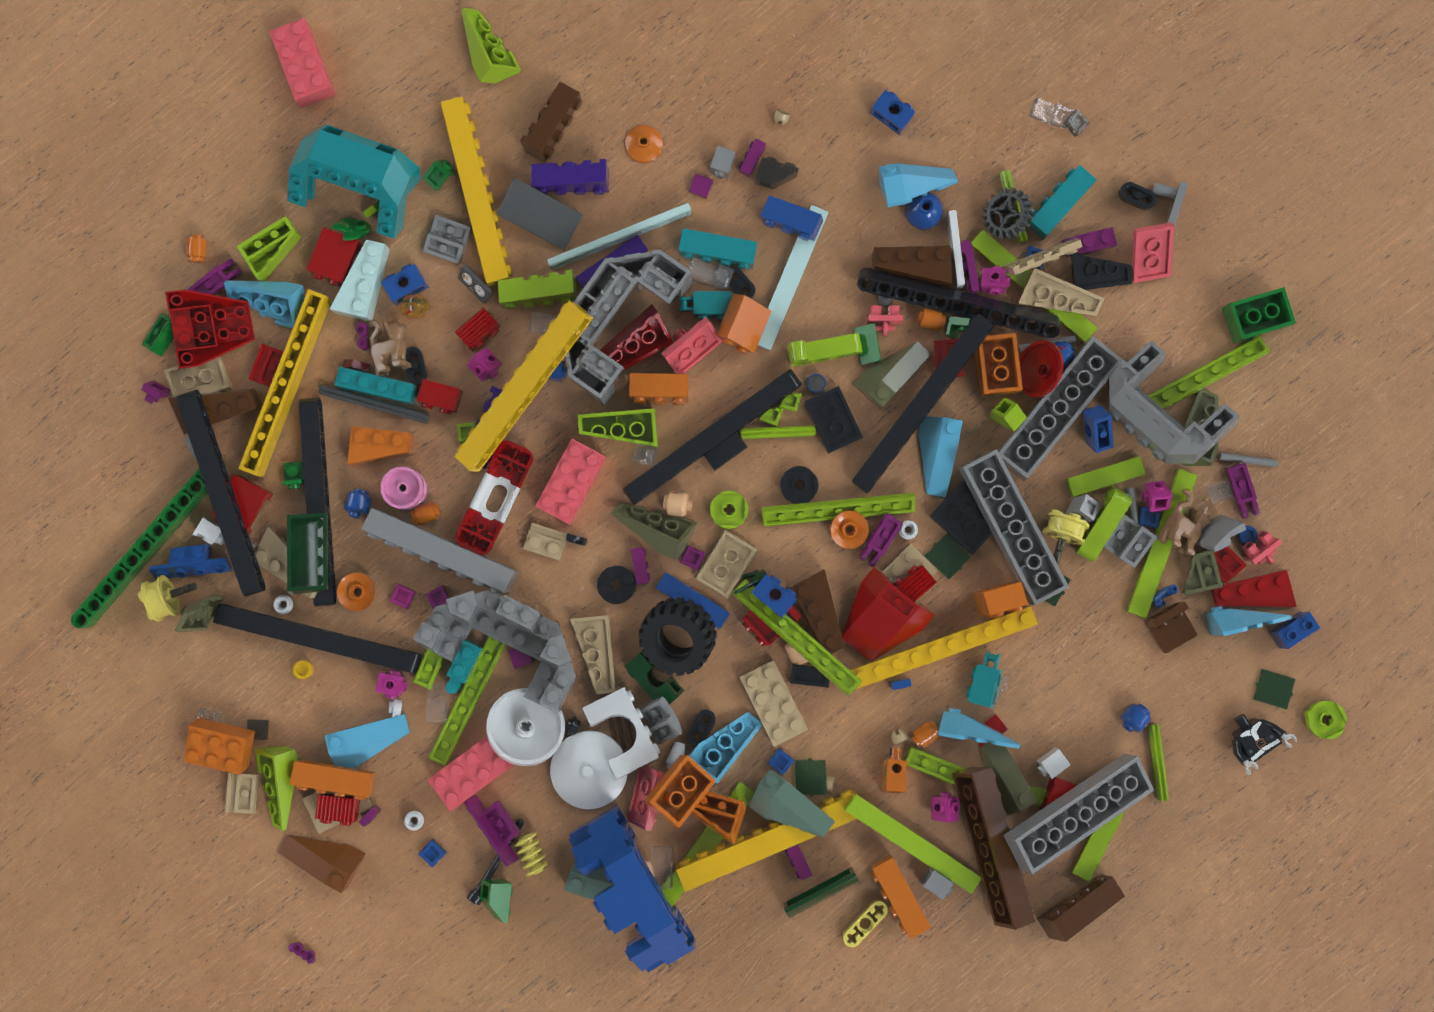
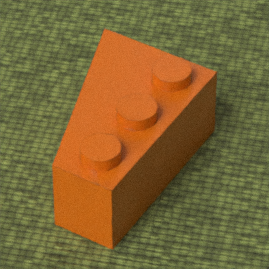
M352 426L347 465L358 466L369 462L412 454L414 435L407 432Z
M708 791L691 812V815L734 845L746 806L744 801Z

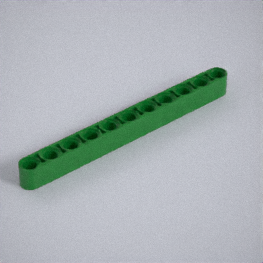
M198 468L71 617V623L75 628H91L97 623L208 494L200 468ZM200 482L201 489L196 491L195 486ZM185 497L188 498V504L186 506L183 505V499ZM174 511L176 517L172 521L170 519V514ZM161 526L163 528V533L159 536L157 531L158 528ZM147 541L150 542V548L148 550L145 549V543ZM134 556L137 557V563L135 565L132 563V559ZM123 570L125 576L121 580L119 575L120 572ZM109 585L112 588L111 594L107 593V588ZM96 600L99 602L98 609H95L94 603ZM83 615L86 617L85 624L81 621Z

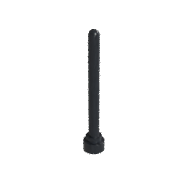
M521 818L515 823L519 830L524 825V820ZM515 838L509 842L510 846L512 845ZM498 854L495 856L482 880L491 879L501 863ZM482 880L477 888L470 890L467 895V899L476 905L481 904Z

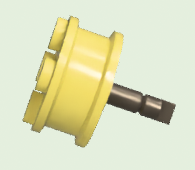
M1052 509L1047 514L1049 521L1047 527L1043 528L1042 532L1058 540L1053 557L1056 563L1059 564L1065 543L1083 545L1085 542L1083 539L1084 532L1089 529L1090 525L1087 521L1080 519L1081 516L1078 514L1069 513L1067 515L1059 510Z
M161 575L154 582H143L141 584V591L138 592V597L144 603L148 618L161 622L168 615H179L180 601L178 596L196 590L197 586L195 583L175 589L171 581L166 576Z

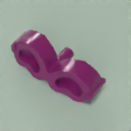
M360 321L356 327V331L361 337L357 341V346L362 351H367L369 349V339L367 338L369 335L368 325Z
M294 942L288 946L290 952H294L300 957L302 956V959L307 960V963L313 964L316 961L315 952L313 950L304 951V946L301 942Z

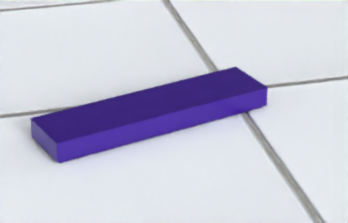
M636 235L575 278L584 289L604 259L623 257L624 255L647 253L648 249L640 237Z

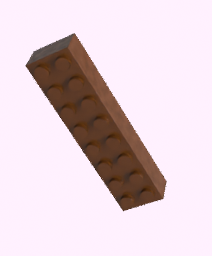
M969 767L952 773L994 925L1017 930L1034 923V910L1028 898L1029 893L1023 880V871L1017 864L1003 836L1010 829L1006 820L1007 814L1001 802V793L997 788L996 775L992 767Z

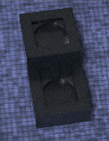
M735 432L707 452L704 457L715 471L748 448L738 432Z

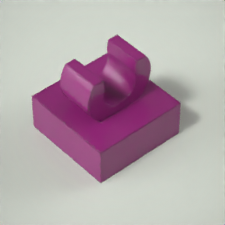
M155 380L144 383L141 389L147 393L145 401L150 404L153 401L157 403L159 399L168 397L170 389Z

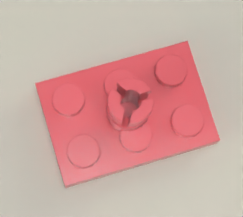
M1172 222L1134 229L1131 273L1133 283L1171 276L1174 225Z
M705 317L688 332L683 328L677 330L673 335L675 342L661 354L674 374H684L722 343V341L716 336V330Z
M649 765L638 769L627 821L643 830L652 831L656 820V812L644 800L662 779L664 772Z

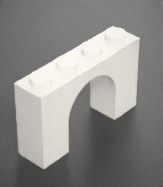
M625 687L582 708L591 727L612 717H623L629 720L636 730V741L632 748L608 761L616 780L659 759L658 754L660 753L656 742L652 744L649 738L652 734L648 726H643L640 720L643 718L640 709H635L632 703L635 699L631 691H626Z

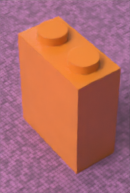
M733 294L716 336L722 339L723 344L731 347L735 346V350L742 354H746V352L755 353L772 311L746 295Z

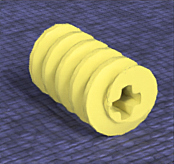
M535 831L515 838L518 839V842L514 847H521L517 854L524 855L520 862L527 863L522 868L529 869V872L525 874L526 877L546 870L547 868L544 867L548 864L547 861H541L545 857L543 853H539L542 847L535 846L539 843V839H532L537 834Z

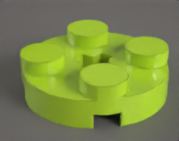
M723 491L711 502L710 514L715 524L721 528L734 529L742 525L747 518L748 504L738 492ZM729 504L732 508H735V512H732L731 515H727V512H724V508H727Z
M1319 700L1313 703L1304 713L1308 730L1318 738H1337L1343 733L1345 722L1347 723L1344 709L1339 704L1328 700ZM1324 715L1330 717L1328 724L1322 722Z

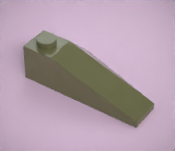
M917 341L865 370L852 385L881 410L928 359L931 353Z
M1204 389L1198 391L1183 427L1186 429L1194 421L1200 426L1218 410V395ZM1218 443L1196 463L1182 465L1211 466L1218 451Z
M621 502L612 512V516L655 550L674 560H677L685 551L697 526V522L686 517L665 515L660 510L651 512L642 506Z
M213 595L185 605L181 610L180 615L182 616L174 631H206L215 615L217 604L222 603L224 596Z
M987 742L984 746L980 747L984 767H992L996 775L997 788L1001 793V802L1007 815L1021 812L1037 803L1029 785L1005 746Z

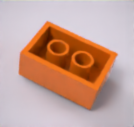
M1016 333L987 336L975 352L980 397L1021 392L1023 387Z
M630 373L629 397L631 402H635V405H646V402H654V405H665V402H673V405L682 406L684 402H688V374Z
M1008 582L973 592L979 615H985V618L1000 617L1004 615V612H1018L1023 610V606L1028 605L1022 582Z
M198 718L189 725L183 762L241 775L250 764L255 731Z
M680 755L644 802L672 827L680 828L716 780L688 755Z

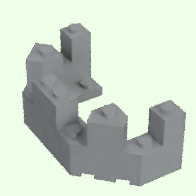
M660 249L647 253L624 255L623 257L604 259L574 301V303H577L594 318L565 356L570 380L585 390L589 396L605 406L616 391L613 383L624 367L594 347L593 344L633 288L641 292L644 287L670 305L676 295L683 297L692 285V271Z
M490 590L476 594L474 591H470L446 599V604L434 608L427 623L422 622L413 640L419 646L451 662L454 661L463 641L467 640L472 628L540 661L541 663L524 697L559 714L576 681V675L558 623L541 616L539 611L506 595L502 597Z

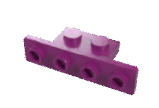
M476 795L464 801L463 803L467 807L468 812L473 816L478 827L483 831L490 845L493 846L505 866L507 867L519 860L509 842L521 832L500 800L491 805L487 810Z

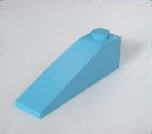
M899 163L879 167V186L887 207L908 204L912 202V198L919 195L924 197L931 190L939 191L958 183L954 170L949 168Z
M226 280L224 282L227 298L248 301L249 307L258 311L260 316L264 318L268 316L274 319L275 323L280 326L294 327L305 299L303 285L275 281Z
M926 416L920 424L918 438L921 447L926 493L928 495L946 498L963 422L961 420Z
M1223 606L1212 607L1210 612L1205 613L1210 635L1227 636L1248 631V629L1263 627L1262 624L1264 623L1269 625L1292 619L1291 615L1223 609Z
M949 708V711L943 712L938 731L939 736L962 740L969 738L975 742H991L994 745L1018 749L1021 746L1019 742L961 713L960 709Z
M747 712L699 743L689 757L716 780L712 787L719 783L762 724Z
M406 714L324 736L328 753L333 763L337 766L353 768L378 754L410 733Z

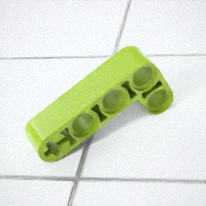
M859 333L806 343L804 340L787 344L791 367L863 353Z
M1113 485L1104 497L1105 503L1083 536L1084 544L1078 545L1075 553L1091 562H1094L1132 503V498L1129 494Z

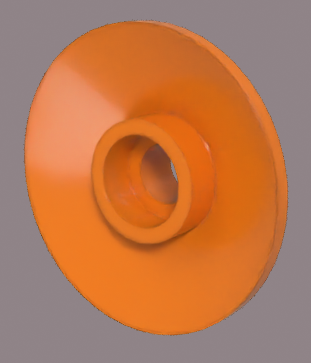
M641 125L633 128L628 133L625 147L628 155L633 160L647 163L655 160L660 155L663 141L660 133L655 128ZM642 139L647 140V143L643 145L640 143V141Z
M844 511L833 519L830 533L837 545L845 549H854L866 541L869 526L866 519L860 513ZM847 526H852L850 533L845 530Z
M363 573L346 575L337 587L339 602L343 607L351 611H361L368 608L376 596L374 582ZM357 588L361 589L359 596L355 593Z

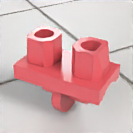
M872 305L867 317V324H882L875 325L876 331H882V336H887L888 331H894V325L888 324H901V321H903V315H900L898 305L888 306V315H881V306Z
M1262 531L1257 535L1260 541L1258 545H1255L1253 542H1247L1242 546L1245 555L1242 557L1245 561H1250L1254 565L1257 563L1261 565L1264 562L1272 564L1274 562L1272 556L1276 553L1275 549L1282 542L1280 539L1273 537L1269 532Z

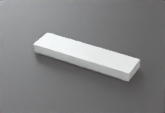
M951 210L947 213L946 218L949 244L951 246L955 289H962L965 285L957 211Z

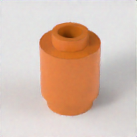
M191 234V237H187L186 256L188 261L204 263L207 240L203 239V235Z
M926 308L923 311H919L917 317L919 327L934 331H942L946 321V316L942 315L941 312Z
M433 501L415 507L411 511L415 525H424L439 519V514H441L439 505L437 503L434 504Z
M932 720L929 723L925 722L912 732L914 735L912 740L917 747L922 746L925 748L938 738L939 728Z

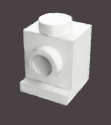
M202 518L193 535L203 537L202 539L207 543L222 545L224 539L219 524L211 519Z

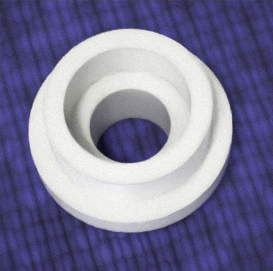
M910 520L902 522L903 524L899 529L900 536L907 540L913 539L918 533L917 525ZM907 526L911 528V533L909 534L905 532V527Z
M288 595L276 597L273 603L275 611L280 614L289 613L293 608L292 598ZM282 601L287 603L285 608L281 606Z
M396 698L389 702L388 713H392V717L400 716L402 700H397Z
M410 811L404 818V824L409 830H418L424 824V817L419 811ZM412 817H416L418 819V822L416 824L412 823Z

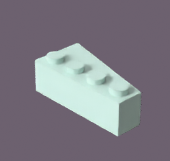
M370 240L365 241L330 307L332 312L365 321L373 320L390 251L384 243Z

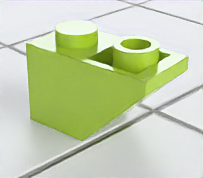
M1004 398L989 416L991 420L1014 432L1027 418L1018 404L1007 398Z

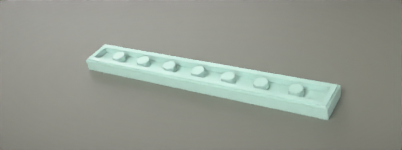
M686 203L547 259L551 270H555L632 239L636 235H642L691 215L690 205Z
M811 205L809 210L822 214L823 223L815 241L810 239L805 241L798 237L769 304L768 309L772 312L758 343L759 347L769 351L772 349L829 213Z

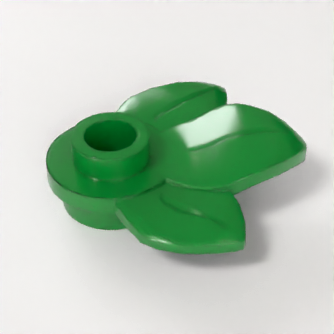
M351 217L341 218V221L335 222L331 227L334 230L344 232V241L365 237L371 230L370 224L366 221Z

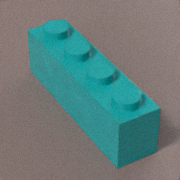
M1081 165L1076 170L1072 167L1065 175L1067 180L1064 183L1059 182L1053 189L1055 193L1052 197L1047 195L1040 203L1043 207L1039 211L1035 209L1030 214L1033 220L1028 222L1030 224L1029 228L1042 240L1046 238L1097 180Z
M683 228L678 251L679 255H682L684 259L692 260L693 258H699L700 261L705 263L715 261L719 262L722 266L728 267L731 264L737 265L739 269L749 270L754 265L758 242Z
M343 367L338 368L334 384L340 389L413 406L418 387L411 383Z

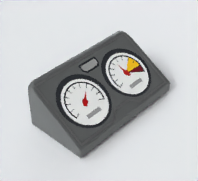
M466 264L461 267L458 279L485 304L494 295L493 291Z

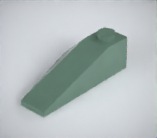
M771 769L758 784L749 804V807L764 819L774 820L786 826L799 828L801 831L822 838L835 823L832 818Z

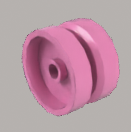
M396 467L389 470L383 477L381 494L390 506L401 510H413L426 500L428 484L425 477L418 471L408 467Z

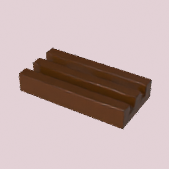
M620 717L609 718L612 738L617 742L613 718H616L622 750L624 752L630 750L633 746L629 720L624 718L629 747H626Z

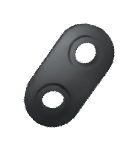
M1133 182L1123 184L1118 192L1119 198L1122 201L1144 211L1151 209L1157 201L1154 192ZM1125 191H1129L1130 196H1127ZM1142 199H1146L1148 203L1144 204Z
M732 266L726 269L724 281L735 294L746 295L752 299L755 295V286L738 267ZM736 275L737 279L731 280L730 276ZM748 289L749 293L743 294L742 290Z
M416 347L407 348L406 361L411 363V368L406 369L407 377L411 383L421 385L422 380H427L428 378L423 353ZM416 354L417 359L411 360V356ZM417 373H421V377L419 379L415 378V375Z
M704 709L697 714L687 733V740L691 745L697 746L707 739L716 721L715 714L711 710ZM703 716H709V722H704L702 720ZM695 732L700 734L699 739L693 738Z

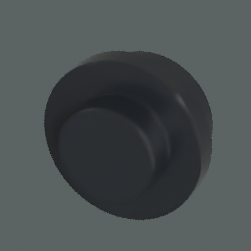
M573 716L571 719H567L565 723L567 735H575L580 726V720H577V717Z

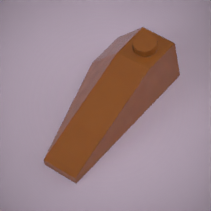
M287 835L278 852L323 884L340 893L348 888L365 856L364 852L348 844H337L330 841H319L294 835Z

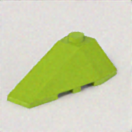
M462 8L472 66L479 82L496 84L520 73L521 69L511 51L507 52L502 46L503 41L501 38H497L491 32V25L480 11Z
M287 746L255 748L258 774L262 773L265 782L262 785V789L269 796L267 807L272 825L284 831L287 829L294 785H290L293 764L294 761L298 760V755L295 749Z

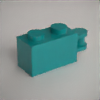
M693 291V297L678 298V301H680L678 311L693 312L694 318L700 321L705 317L708 320L709 318H716V320L722 321L732 298V291ZM688 302H693V307H688Z
M468 639L463 641L447 673L450 679L446 685V691L449 694L456 693L461 684L467 682L483 650L482 646Z
M986 651L983 665L977 664L976 668H973L971 674L973 679L972 686L968 687L966 694L968 702L994 708L1003 671L998 669L1001 654L997 653L995 655L991 654L990 651ZM989 661L994 662L993 668L988 667Z

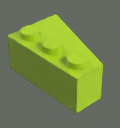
M284 216L237 245V248L255 277L260 281H266L302 236L293 222L287 216Z

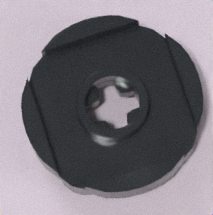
M804 466L790 468L785 472L780 481L782 495L792 504L811 501L819 487L816 475ZM797 480H801V483L805 485V487L801 488V491L794 487Z
M612 566L606 568L600 574L597 588L599 595L606 602L620 604L633 596L636 583L634 576L628 569L622 566ZM618 579L622 587L617 588L615 591L611 583Z

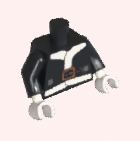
M1240 714L1234 719L1239 728L1232 733L1233 754L1241 765H1245V773L1247 775H1251L1249 767L1254 768L1256 772L1258 771V765L1255 762L1282 744V739L1288 748H1292V745L1287 742L1288 739H1293L1297 742L1295 735H1287V732L1278 725L1265 719L1253 718L1249 721L1245 714Z

